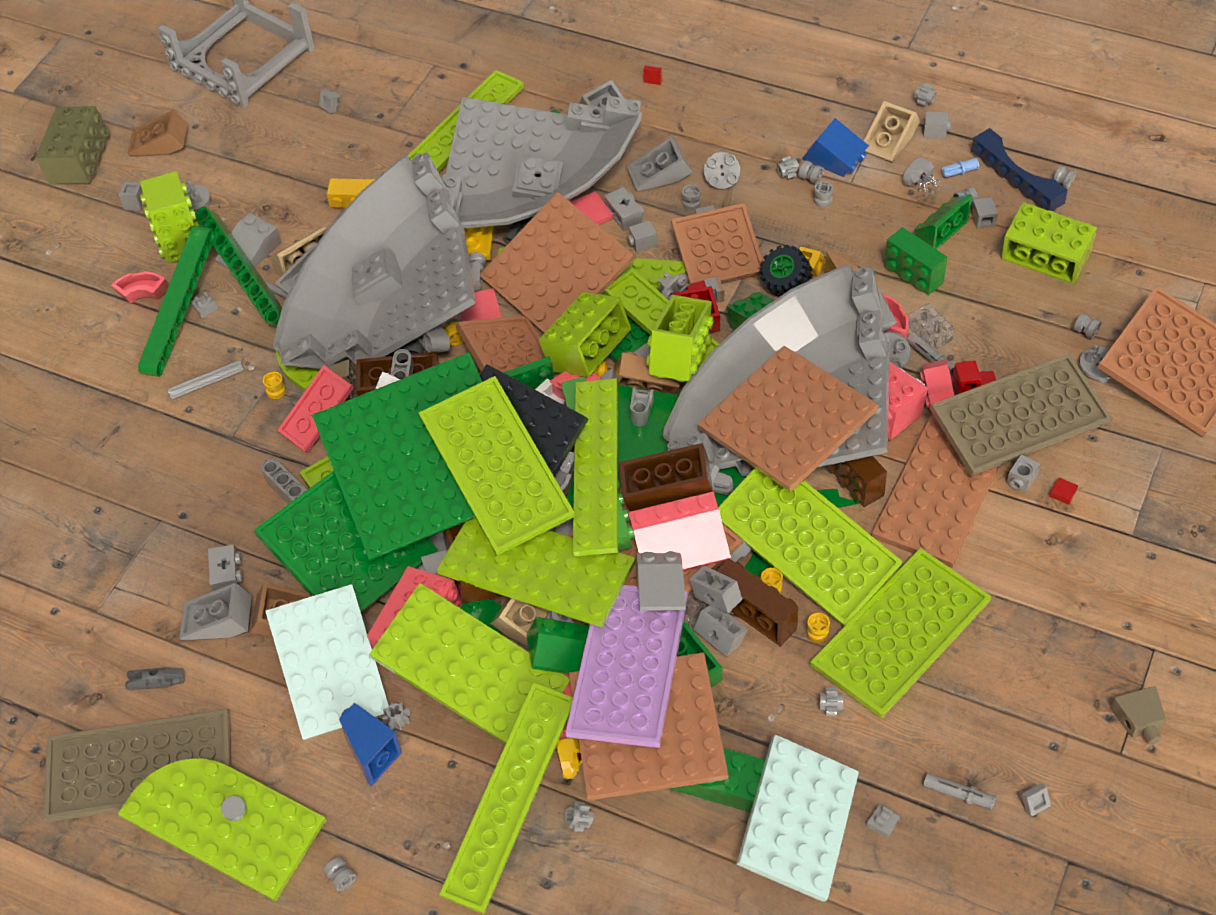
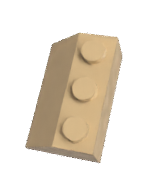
M325 227L319 228L272 255L270 259L276 273L281 277L314 243L318 244L327 229Z

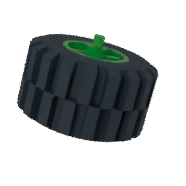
M784 245L783 248L777 246L776 250L771 249L769 251V255L765 254L763 257L765 260L760 263L762 267L759 269L761 280L775 296L778 295L780 297L792 288L812 279L813 275L811 272L813 270L802 251L795 246H791V248L789 245Z

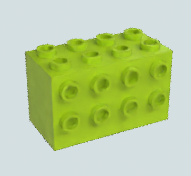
M177 171L140 181L143 191L140 198L143 206L147 205V207H144L147 219H151L148 221L151 231H156L153 236L156 245H161L158 247L161 258L165 257L167 264L179 261L191 228L199 226L197 221H193L196 220L194 209H189V207H192L189 195L185 196L188 193L185 182L181 183Z
M1023 202L1005 235L1002 260L1075 285L1093 250L1097 227Z
M582 292L539 338V343L544 356H550L552 360L553 372L562 373L566 371L571 375L589 378L631 330V326L620 297Z
M677 295L671 296L652 329V335L648 339V348L651 349L646 365L649 366L650 375H655L658 378H672L680 382H689L692 375L696 374L698 365H701L702 356L706 355L707 347H710L712 335H709V329L712 328L714 319L711 317L712 301Z

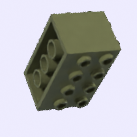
M96 106L55 108L35 157L49 184L90 183L96 164L99 161V156L104 148L105 140L109 135V130L105 126Z

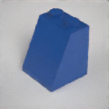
M834 118L802 159L844 177L847 172L851 174L858 166L855 163L857 160L861 162L867 155L864 151L869 145Z
M353 703L350 708H346L342 712L339 721L346 741L367 783L372 786L402 752L396 732L359 705Z

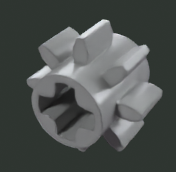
M924 83L923 86L919 85L917 87L914 98L918 99V104L927 106L928 103H933L936 97L933 85Z
M790 155L780 158V163L777 164L779 175L781 177L785 176L786 180L797 176L796 172L799 171L797 160L795 158L791 159Z
M826 687V692L820 693V710H826V716H837V711L843 710V693H837V687Z
M391 702L387 709L383 708L385 715L382 717L383 723L388 724L392 730H402L405 724H410L408 718L411 715L409 708L404 709L403 702L399 704Z
M574 801V806H569L564 814V820L568 828H573V831L584 832V827L589 828L594 819L593 811L584 802Z

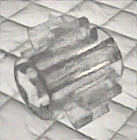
M933 174L930 177L923 175V179L917 181L920 184V188L917 191L919 193L924 191L923 196L927 198L928 194L935 197V192L941 190L937 185L941 181L939 179L934 180ZM926 184H932V187H925Z

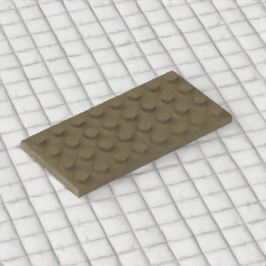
M1070 354L933 403L929 408L970 476L1018 459L1021 454L1026 456L1109 424L1112 421V417Z
M228 709L47 736L44 820L47 823L119 812L135 788L146 777L159 768L176 761L193 758L209 759L231 767Z

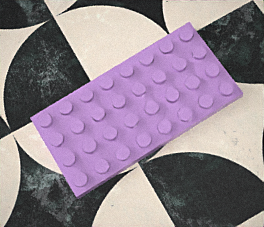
M623 586L603 627L590 624L566 729L567 737L660 748L685 610L640 611L637 586ZM685 591V606H686V604H687V599H688V591Z

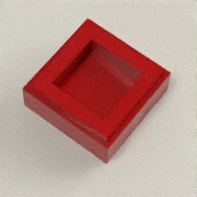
M645 65L643 69L644 83L661 85L662 68Z
M1059 477L1049 497L1070 505L1079 485Z

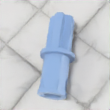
M978 159L957 161L956 164L945 166L942 168V175L950 177L957 174L964 175L965 172L979 169Z

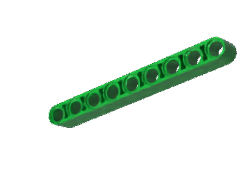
M200 207L195 213L196 221L201 227L214 229L213 246L264 321L277 329L282 306L219 215L207 207Z
M193 226L191 228L139 360L138 371L140 374L157 377L162 375L215 236L213 228Z

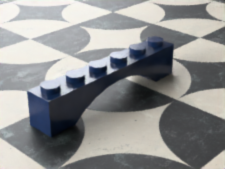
M991 128L973 137L971 151L974 155L992 167L1000 176L1008 180L1040 208L1054 211L1065 204L1068 190L1054 179L1036 176L1016 165L1006 153L1002 137Z

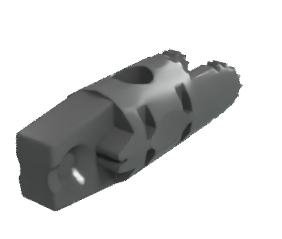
M162 667L131 670L127 672V678L130 680L126 682L125 688L126 690L168 687L184 683L185 676L182 668Z

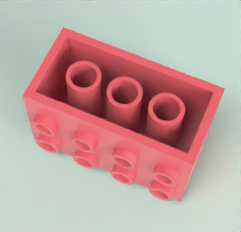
M891 362L889 364L888 440L890 441L922 416L928 387Z
M408 566L367 635L372 649L419 583L460 608L462 601L454 580Z

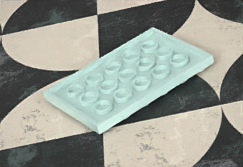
M352 584L266 610L303 740L341 729L339 718L346 708H350L353 703L359 705L375 718L384 715L383 708L387 709L389 705L376 662L369 657L372 649L367 638V632Z
M774 735L770 741L736 865L817 900L826 901L859 771L778 735Z

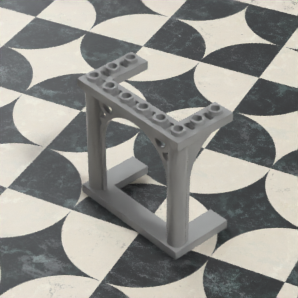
M233 0L234 6L191 39L178 40L176 32L165 25H161L158 28L160 40L163 43L164 52L169 62L168 65L173 71L181 73L184 77L192 79L197 84L205 86L210 91L218 93L221 97L227 98L243 108L249 105L248 97L303 51L306 50L311 53L315 49L306 9L295 3H291L288 6L293 26L251 5L249 0ZM243 19L291 42L261 68L248 74H242L239 65L227 58L221 61L223 74H219L209 68L205 60L210 46ZM195 60L201 61V62L198 63V64L192 63V61H195Z

